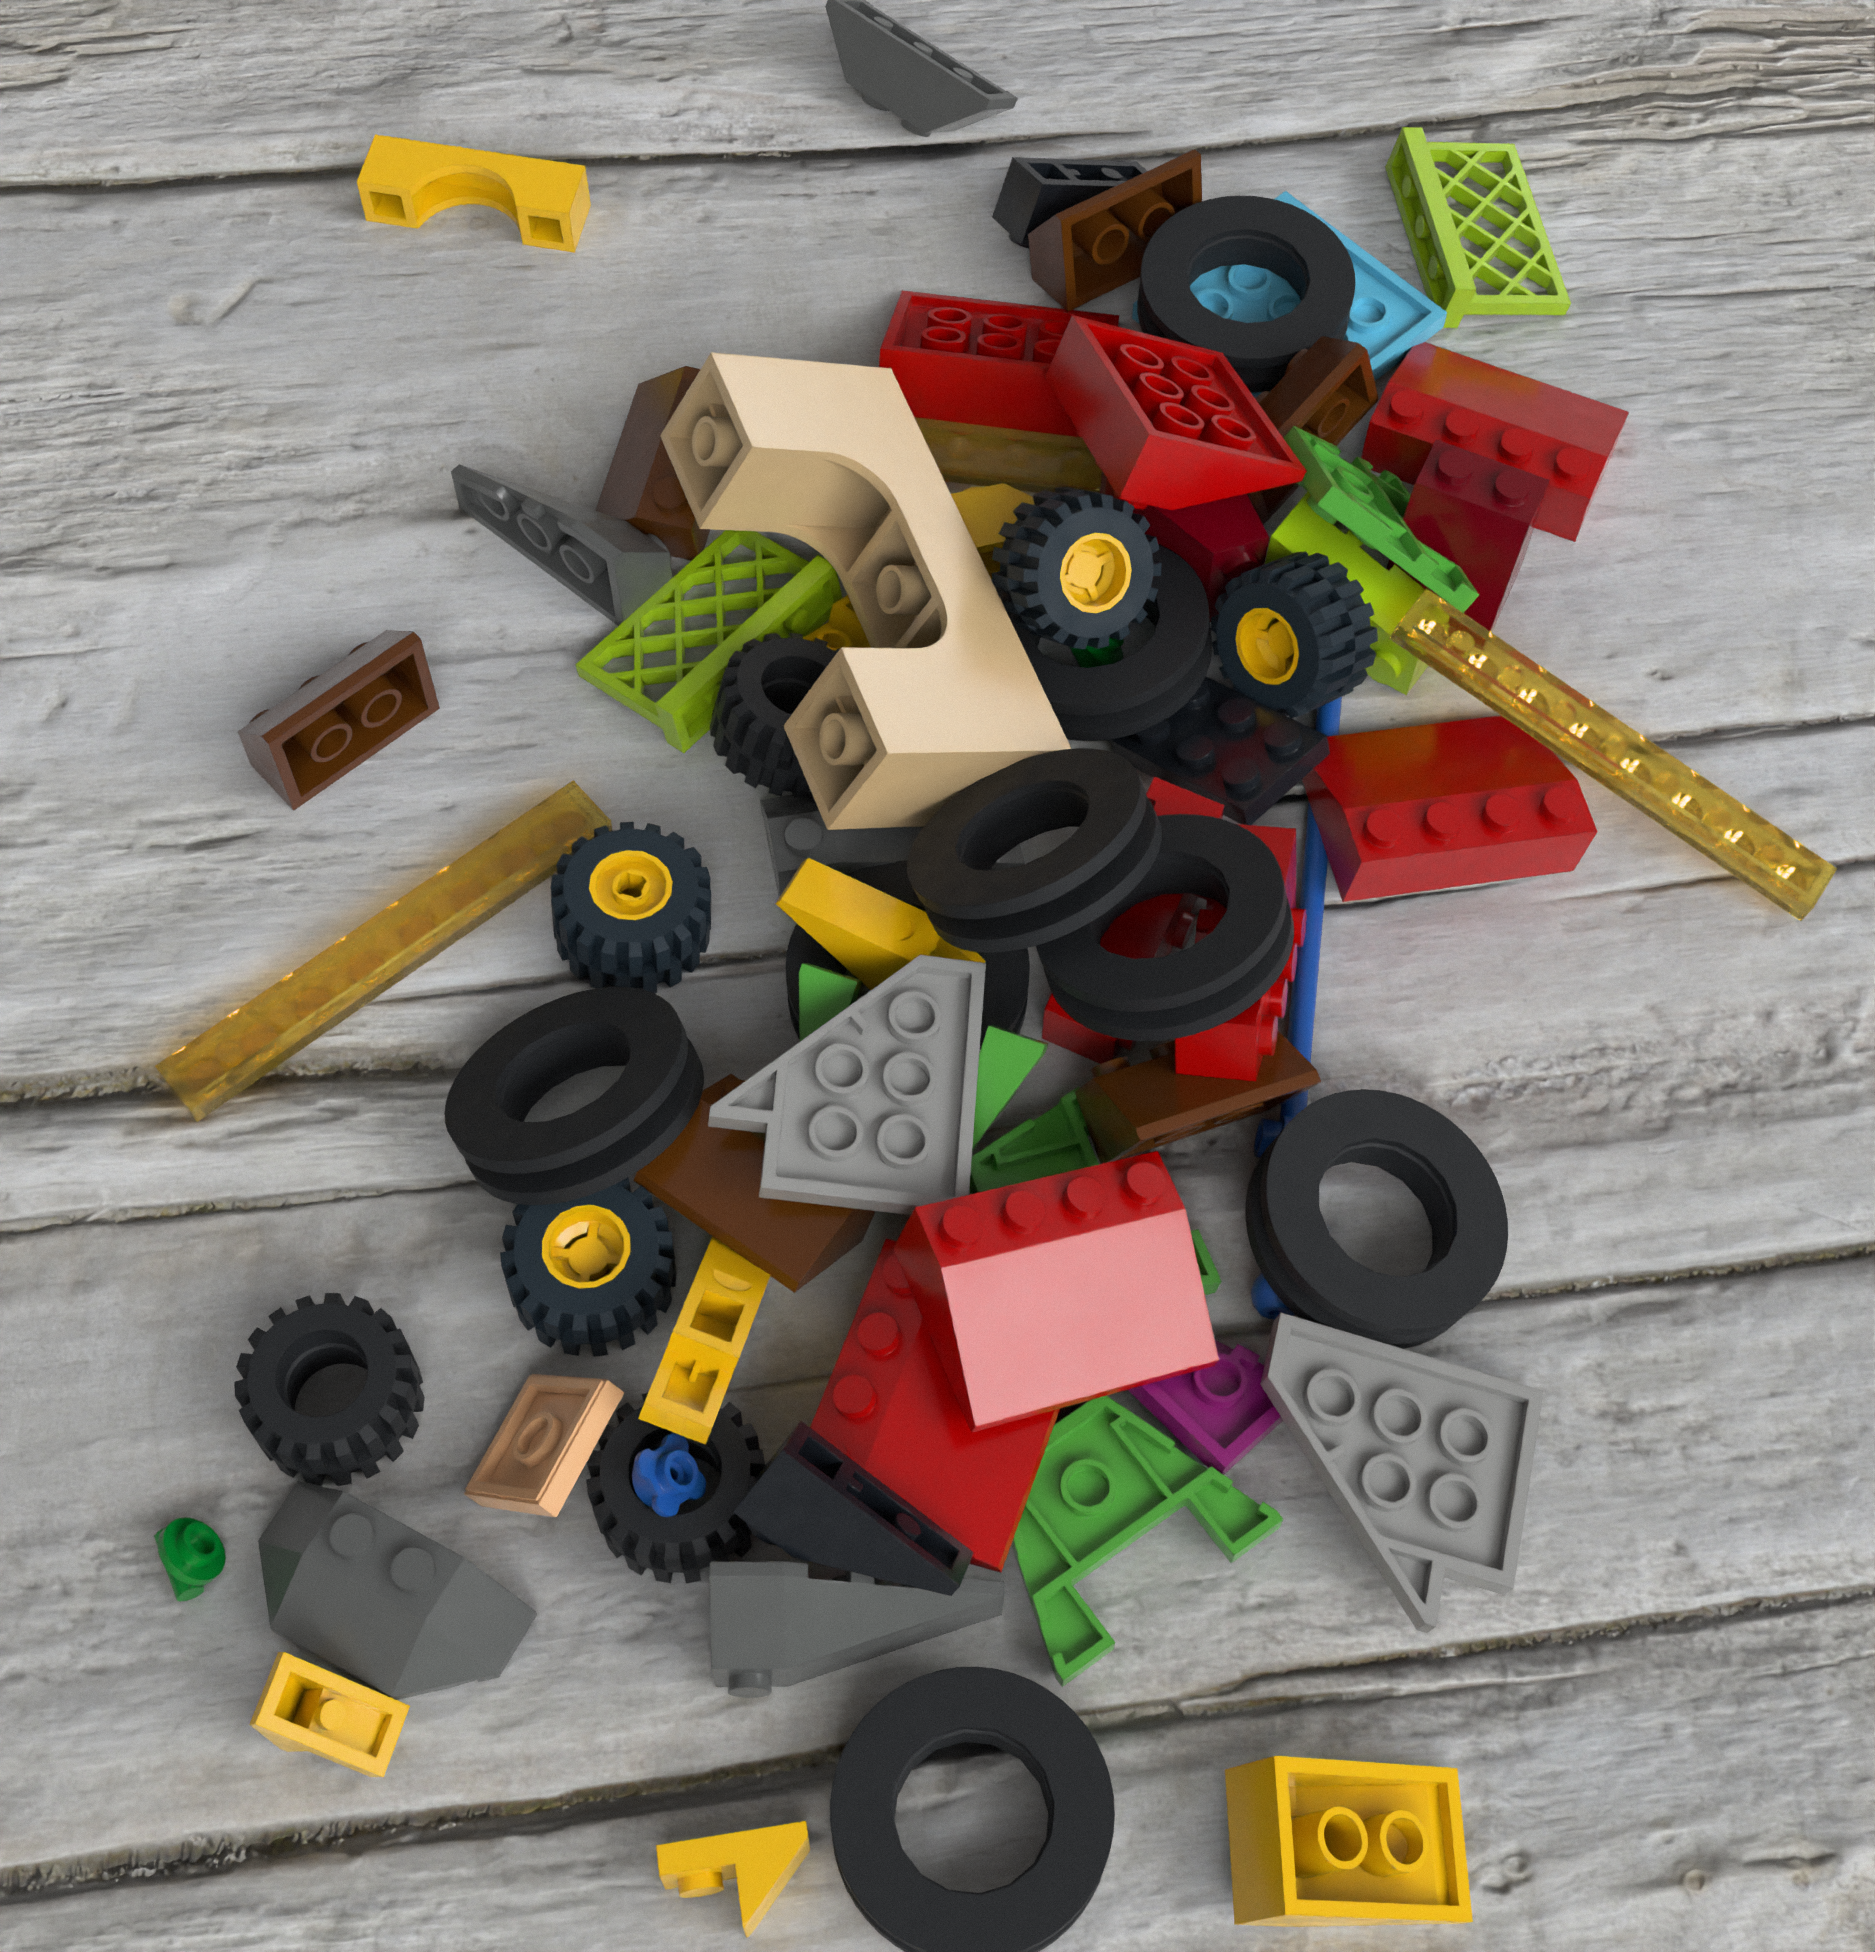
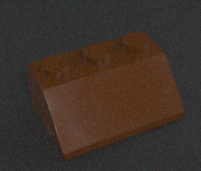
M1195 149L1070 207L1028 234L1032 280L1068 312L1139 278L1146 246L1157 229L1174 214L1191 205L1202 202L1201 154Z
M1321 336L1309 350L1302 349L1289 362L1285 376L1270 392L1264 391L1255 398L1283 438L1293 426H1296L1335 446L1343 440L1379 400L1368 350L1357 342ZM1298 483L1247 493L1263 525L1300 486Z
M684 366L638 384L595 511L627 521L645 535L647 533L655 535L665 544L672 557L692 561L704 550L710 529H699L660 437L700 371L698 368Z
M384 631L371 641L356 646L345 659L323 674L311 677L305 681L298 691L273 708L258 713L248 725L238 731L250 765L293 811L440 709L421 638L414 631Z
M1278 1031L1274 1056L1263 1055L1256 1081L1176 1074L1175 1040L1151 1049L1149 1051L1151 1060L1131 1066L1128 1057L1124 1056L1090 1069L1093 1078L1076 1090L1075 1095L1099 1162L1103 1164L1124 1159L1274 1110L1321 1083L1317 1069Z
M729 1074L703 1090L698 1107L684 1130L658 1157L637 1171L633 1181L640 1186L642 1185L651 1194L795 1293L863 1241L876 1211L759 1197L766 1133L708 1126L710 1106L745 1082V1080Z

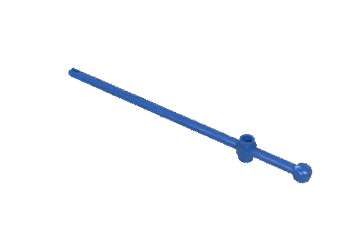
M1342 697L1317 708L1316 731L1327 736L1339 735ZM1309 803L1299 903L1300 909H1306V933L1303 947H1297V965L1295 978L1292 982L1287 1040L1311 1063L1328 857ZM1308 1090L1281 1105L1279 1121L1264 1118L1260 1120L1254 1141L1255 1157L1260 1158L1284 1127L1301 1110L1307 1107ZM1260 1273L1253 1281L1250 1294L1253 1307L1261 1316L1275 1320L1280 1312L1295 1316L1274 1293L1263 1274Z

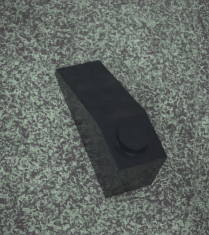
M1012 157L992 218L1009 233V238L1012 242L1029 249L1028 234L1048 219L1147 172V170L1137 161Z
M802 1421L797 1424L756 1476L734 1510V1513L747 1523V1526L757 1538L767 1544L777 1545L791 1557L952 1596L960 1587L974 1554L973 1551Z

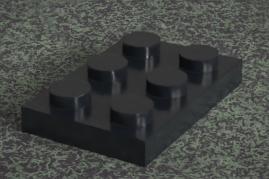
M1207 676L1188 702L1169 718L1135 734L1110 739L1113 753L1127 759L1136 769L1153 778L1157 777L1225 805L1223 815L1243 825H1252L1330 754L1327 735L1246 697Z

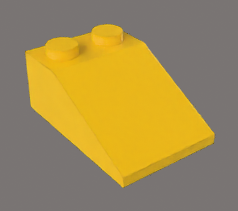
M1271 1756L1225 1769L1235 1925L1330 1927L1465 1924L1473 1922L1457 1768Z

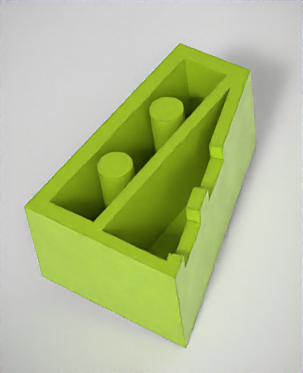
M1307 491L1271 535L1265 564L1296 552L1306 551L1308 556L1315 553L1328 556L1329 565L1339 562L1347 568V578L1350 582L1356 579L1359 581L1364 589L1360 595L1365 604L1371 602L1375 614L1369 617L1371 626L1377 628L1378 641L1370 644V648L1376 652L1374 664L1365 668V670L1378 683L1388 685L1407 695L1441 650L1453 612L1397 565L1394 564L1389 571L1360 547L1363 543L1350 529L1344 534L1336 526L1321 518L1308 505L1307 499L1311 495Z

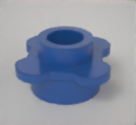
M676 1433L664 1436L662 1445L653 1451L650 1449L640 1451L635 1457L632 1471V1482L637 1496L644 1504L653 1508L662 1517L676 1515L681 1503L687 1499H700L706 1491L705 1477L698 1471L695 1459L688 1453L689 1444L687 1440Z

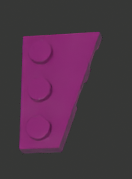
M1215 1340L1219 1361L1215 1366L1132 1388L1128 1391L1206 1467L1210 1468L1212 1466L1224 1475L1274 1430L1283 1419L1260 1385L1264 1365L1257 1362L1260 1355L1238 1343L1232 1349Z

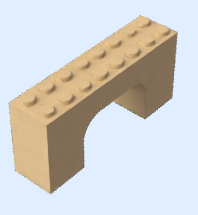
M711 352L660 435L699 529L776 532L797 538L813 547L828 560L839 575L871 648L841 647L784 724L786 734L827 830L925 826L942 806L978 780L1020 760L1052 751L1071 749L892 369Z

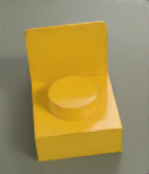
M278 1652L249 1725L279 1749L286 1752L308 1751L369 1777H384L410 1706L286 1652Z
M806 1821L656 1845L659 1877L665 1890L678 1888L679 1897L683 1898L701 1897L724 1890L723 1880L737 1878L742 1925L745 1936L748 1938L810 1852Z

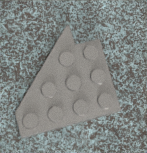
M919 955L710 1106L709 1127L766 1133L759 1197L911 1215L915 1207L969 1195L986 963Z
M1280 1312L1273 1321L1260 1385L1416 1630L1428 1633L1436 1627L1444 1578L1502 1595L1511 1591L1515 1583L1544 1391Z

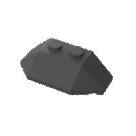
M866 0L827 1L825 7L845 81L863 93L862 100L868 105L879 110L891 111L902 118L901 125L906 130L919 136L929 137L931 133L955 131L1015 107L1018 99L1016 96L1003 90L875 8Z
M297 1481L258 1540L271 1630L395 1700L440 1691L475 1680L481 1682L499 1678L537 1616L535 1610L465 1557L341 1490Z

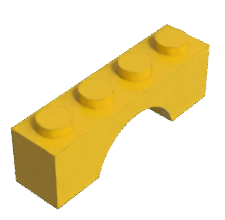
M376 134L357 179L366 221L418 229L430 217L444 209L466 204L484 205L503 212L515 222L520 231L522 245L574 253L591 206L586 166Z

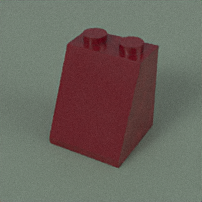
M1436 439L1414 484L1403 520L1417 540L1460 566L1479 596L1462 613L1400 566L1398 567L1453 612L1444 640L1483 654L1521 569L1550 480ZM1389 559L1386 569L1389 571L1394 564H1397Z
M1102 472L1100 493L1111 495L1117 499L1112 486ZM1247 494L1176 510H1168L1150 505L1146 509L1134 508L1133 513L1144 515L1150 524V527L1144 534L1155 536L1158 544L1179 555L1197 573L1207 595L1209 622H1211L1212 617L1219 615L1214 605L1218 596L1226 593L1225 586L1233 578L1241 576V573L1265 563L1269 535Z

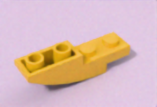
M713 1236L684 1302L638 1418L705 1445L771 1276Z

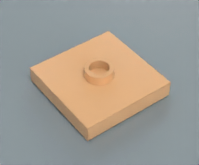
M542 1374L529 1375L465 1488L464 1495L482 1507L557 1517L625 1392L608 1379Z

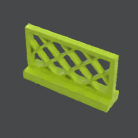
M1402 127L1385 169L1426 295L1447 312L1443 328H1458L1464 315H1565L1571 305V301L1515 144L1427 142L1422 127ZM1434 162H1445L1459 172L1452 178L1436 168ZM1480 163H1502L1506 176L1502 179L1481 166ZM1469 177L1491 192L1486 198H1483L1461 183ZM1450 196L1473 212L1466 218L1451 209L1446 199ZM1498 197L1518 209L1520 215L1517 219L1493 204ZM1480 217H1483L1505 232L1498 239L1476 225L1475 222ZM1464 236L1487 252L1481 258H1478L1462 247L1460 239ZM1514 237L1530 247L1534 256L1530 259L1506 243ZM1496 257L1519 273L1511 279L1488 263ZM1478 277L1501 293L1499 295H1477L1473 280ZM1528 277L1545 288L1548 295H1536L1520 284Z
M725 530L577 662L575 666L578 675L663 729L667 743L685 753L710 730L712 713L725 667L728 666L729 659L735 651L742 652L744 643L752 639L763 642L764 635L777 633L781 638H788L789 633L803 634V637L820 628L829 619L832 605L843 598L837 572L828 560L820 555H817L809 562L756 531ZM740 544L755 552L756 560L724 564V558ZM783 573L794 575L783 587L766 589L765 576ZM756 577L757 591L725 595L724 581ZM715 583L716 596L684 601V594L693 586ZM758 608L744 623L726 626L725 612ZM716 613L717 627L685 631V617ZM675 619V633L644 637V630L653 622ZM717 644V647L702 661L686 663V648ZM676 650L675 665L644 669V654ZM634 656V670L608 673L602 669L613 658ZM676 682V685L656 703L644 696V686Z

